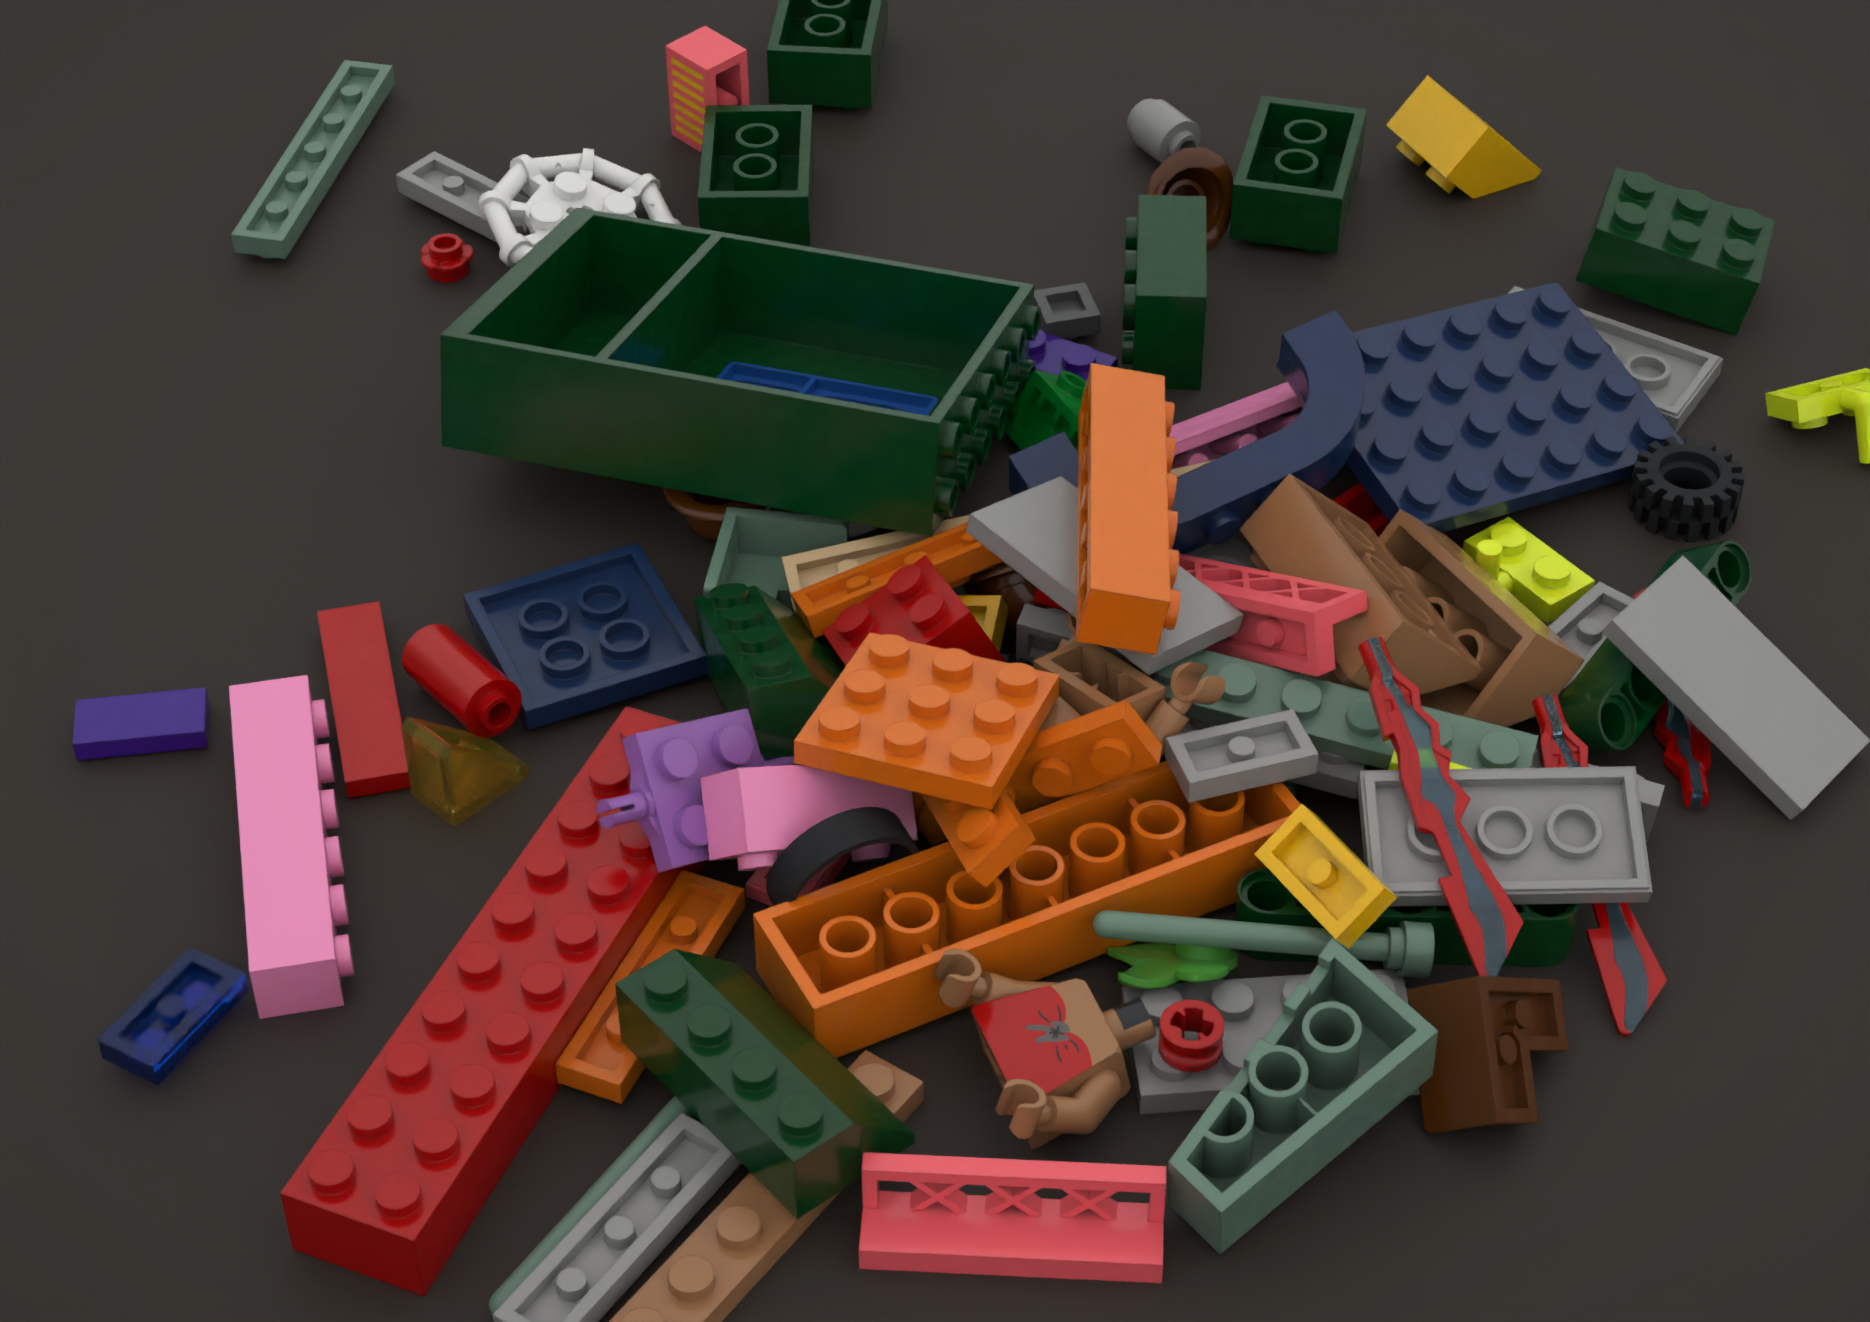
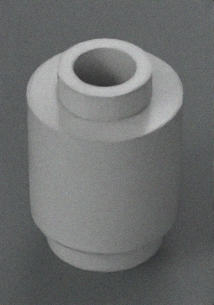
M1144 99L1133 107L1127 119V129L1134 144L1159 163H1162L1166 158L1184 148H1198L1201 146L1202 131L1199 125L1165 100Z

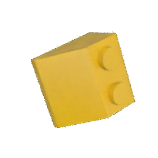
M1428 75L1386 124L1387 127L1402 139L1396 148L1418 167L1425 160L1432 165L1425 174L1449 194L1457 186L1472 199H1476L1534 180L1542 172L1539 167Z

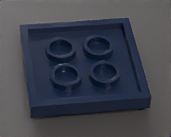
M639 543L463 594L465 613L492 664L516 684L521 692L522 706L519 714L528 730L708 674L706 653Z

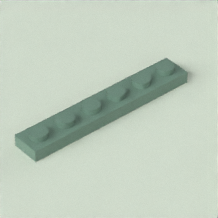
M351 60L343 61L233 230L231 237L235 253L258 255L267 259L287 258L395 84L393 65Z
M1205 649L1150 675L1137 667V670L1166 687V701L1169 702L1174 696L1170 686L1173 670L1177 666L1189 662L1206 664L1208 668L1200 680L1209 675L1222 677L1225 680V690L1219 701L1212 705L1193 703L1185 713L1188 718L1214 725H1223L1293 709L1317 752L1323 751L1339 755L1344 759L1386 770L1389 768L1394 747L1391 740L1385 742L1382 740L1368 691ZM1395 699L1418 752L1429 755V732L1410 720L1409 712L1403 701ZM1421 705V708L1439 723L1440 745L1452 752L1450 762L1472 769L1531 768L1538 735Z

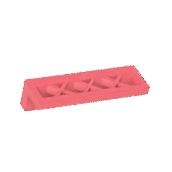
M1179 553V566L1244 614L1238 633L1204 648L1205 650L1318 677L1336 669L1333 624L1368 610L1367 591Z
M863 1152L861 1170L863 1210L859 1241V1269L1162 1283L1167 1166ZM879 1181L910 1182L917 1189L912 1192L879 1191ZM964 1185H985L993 1192L986 1196L967 1195L959 1190V1188ZM1041 1188L1062 1189L1069 1195L1062 1199H1047L1039 1197L1034 1192ZM1116 1192L1150 1193L1149 1203L1117 1202L1109 1196Z

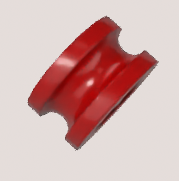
M1188 999L1174 1002L1164 1010L1160 1017L1158 1051L1163 1061L1174 1069L1195 1073L1208 1070L1217 1064L1222 1056L1224 1019L1220 1011L1206 1002ZM1185 1032H1197L1198 1040L1184 1039Z

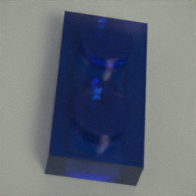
M189 947L97 1039L102 1058L159 1085L249 992L245 972Z

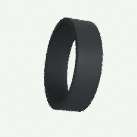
M861 807L847 810L812 826L798 836L780 854L768 875L767 894L773 906L786 901H794L804 886L825 866L837 858L864 846L877 843H894L889 854L890 857L881 866L920 851L898 816L892 811L880 807Z

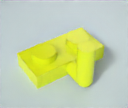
M1869 368L1765 393L1767 416L1791 421L1792 427L1795 429H1811L1824 426L1828 423L1827 416L1839 413L1845 416H1855L1859 462L1870 463Z
M1510 517L1464 540L1463 550L1524 606L1547 624L1560 617L1595 585L1594 579Z

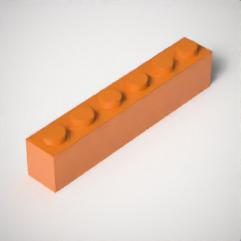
M1094 363L1090 365L1078 413L1076 642L1156 655L1163 629L1174 630L1177 622L1181 594L1180 590H1175L1173 587L1179 565V550H1174L1172 547L1177 531L1178 512L1171 511L1176 492L1177 475L1170 473L1174 460L1176 439L1169 437L1173 424L1175 405L1174 402L1165 401V376Z

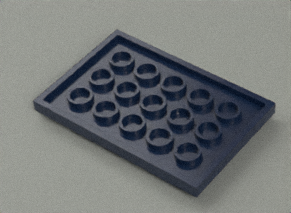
M1558 282L1351 332L1358 344L1364 362L1365 394L1357 440L1346 463L1389 523L1399 509H1402L1426 525L1443 533L1630 479L1633 475L1638 453L1642 449L1647 451L1648 444L1657 441L1664 446V441L1667 437H1676L1678 444H1684L1670 423L1664 418Z

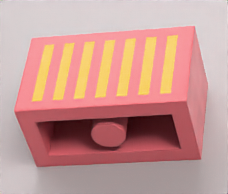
M703 26L665 45L671 134L700 153L702 152L705 106L750 105L747 49L707 26Z

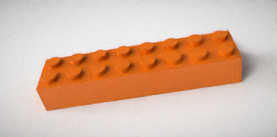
M1164 761L1154 767L1021 814L1036 840L986 888L967 873L948 841L799 896L794 901H786L753 913L756 970L775 1001L835 1058H839L975 1005L970 996L964 1005L953 1008L945 1005L941 1000L939 990L944 980H939L935 976L934 971L943 954L950 949H960L972 954L979 961L982 972L988 971L1019 981H1036L1107 953L1108 947H1123L1136 942L1106 939L1098 936L1093 929V920L1103 910L1198 918L1236 903L1240 879L1246 873L1255 869L1267 868L1258 859L1255 852L1301 804L1283 782L1188 803L1167 761Z

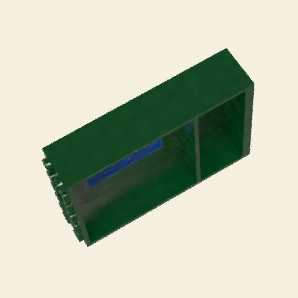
M575 208L440 334L442 446L932 537L944 517H951L954 514L960 492L970 489L976 467L986 464L992 442L1002 439L1007 417H1016L1020 395L1033 371L1036 370V360L1029 359L1030 341H1035L1041 320V308L1033 306L1035 284Z

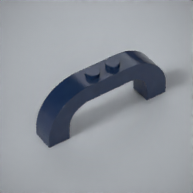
M1336 309L1282 333L1278 369L1302 404L1303 410L1298 417L1277 432L1177 477L1176 492L1171 511L1178 512V524L1172 549L1179 550L1180 554H1187L1209 543L1211 545L1222 544L1239 532L1241 526L1289 473L1318 491L1330 482L1345 465L1356 443L1365 394V368L1358 344ZM1065 432L1009 456V490L1013 496L1060 476L1077 488L1078 452Z

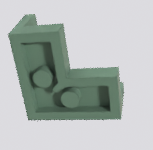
M727 507L705 579L703 595H708L714 587L727 583H741L747 587L755 585L786 607L793 608L781 557L849 542V522L810 514Z

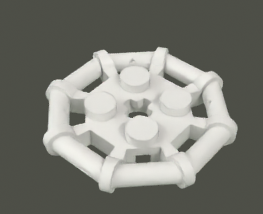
M583 148L582 153L538 158H531L526 154L517 156L511 160L509 171L491 191L483 193L478 202V213L488 222L500 247L499 258L511 268L575 208L637 218L635 212L644 207L650 220L682 225L679 220L672 216L660 192V181L650 173L643 175L635 173L594 155V149ZM547 178H555V180L548 182ZM592 178H595L599 181H602L623 191L621 193L615 191L611 188H608L604 185L592 181ZM521 189L531 197L526 203L513 200ZM514 226H522L525 233L529 230L531 234L523 236L521 233H517Z

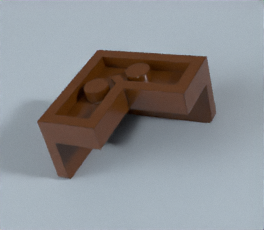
M1474 976L1407 989L1408 1005L1438 1030L1433 1076L1419 1087L1425 1131L1427 1133H1445L1478 1127H1514L1539 1123L1530 1054L1547 1055L1569 1051L1560 980Z

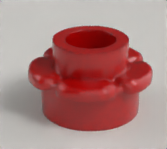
M438 234L421 248L420 263L426 268V273L432 280L442 283L455 282L463 279L470 272V261L474 257V250L471 245H465V242L455 234Z

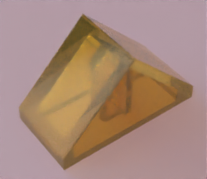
M408 716L401 727L412 795L453 827L525 780L531 770L530 766L490 737L482 738L468 731Z

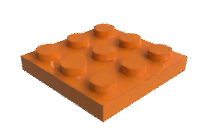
M869 632L795 738L794 763L992 810L1059 697L1060 675L1037 670L1024 663H1005L974 656L961 649H943L907 641L899 635H880Z

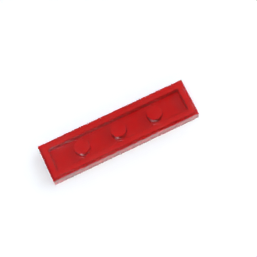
M380 602L317 611L348 799L412 788L411 769Z

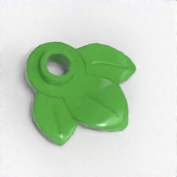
M1147 943L1108 947L1107 955L1111 958L1126 962L1132 966L1123 973L1118 972L1117 980L1122 985L1135 989L1151 990L1163 988L1179 980L1191 983L1223 980L1229 973V970L1235 969L1238 966V953L1226 948Z

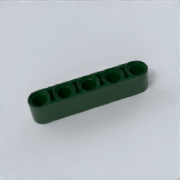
M1724 541L1676 551L1644 589L1646 590L1679 558L1684 556L1736 607L1751 584V562L1744 548L1735 541ZM1606 638L1559 698V702L1569 729L1588 746V755L1626 750L1630 747L1667 697ZM1549 714V718H1550L1551 726H1552V730H1553V735H1552V737H1553V739L1555 740L1556 744L1558 745L1557 735H1556V732H1555V729H1554V725H1553L1551 716H1550V714ZM1558 745V747H1559V749L1561 750V752H1562V753H1566V751L1564 750V748H1563L1562 746Z
M1268 868L1255 869L1246 873L1240 879L1237 888L1234 921L1324 928ZM1579 903L1513 905L1524 922L1506 959L1504 929L1496 906L1469 905L1470 910L1474 913L1482 927L1485 966H1555L1565 961L1571 952ZM1390 906L1365 931L1384 933L1386 927H1398L1401 921L1431 923L1435 938L1433 965H1473L1448 906ZM1240 950L1243 954L1253 959L1263 961L1318 962V956ZM1357 959L1361 963H1382V961Z

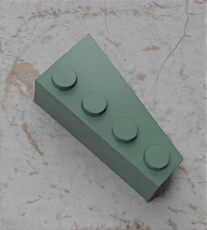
M1331 938L1318 956V965L1304 984L1299 983L1283 1004V1013L1264 1039L1259 1037L1246 1054L1243 1067L1226 1090H1220L1168 1161V1205L1221 1255L1433 1076L1438 1030L1336 940Z

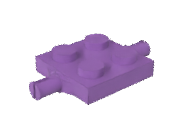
M748 708L636 733L622 739L631 772L630 794L599 800L596 806V813L600 814L616 809L621 810V812L598 819L605 829L638 820L640 827L650 841L658 873L709 860V843L700 778L736 768L796 765L794 763V756L764 761L759 750Z

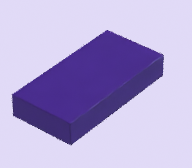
M206 687L76 700L73 748L76 759L88 760L208 747L210 703Z

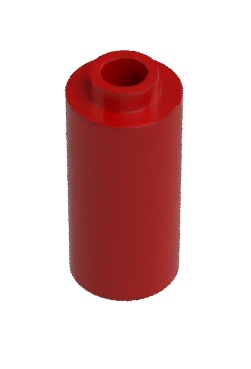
M444 624L427 625L414 633L408 640L402 655V664L405 672L472 734L481 738L494 737L503 733L514 723L522 706V695L519 688L452 628Z

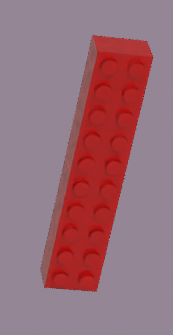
M627 706L623 709L280 1192L293 1250L415 1294L426 1295L562 1086V1084L557 1082L555 1063L680 872L685 870L699 875L708 861L658 873L650 841L640 827L638 820L605 829L598 819L621 812V810L616 809L600 814L596 813V806L599 800L630 794L631 772L622 739L636 733L682 722Z

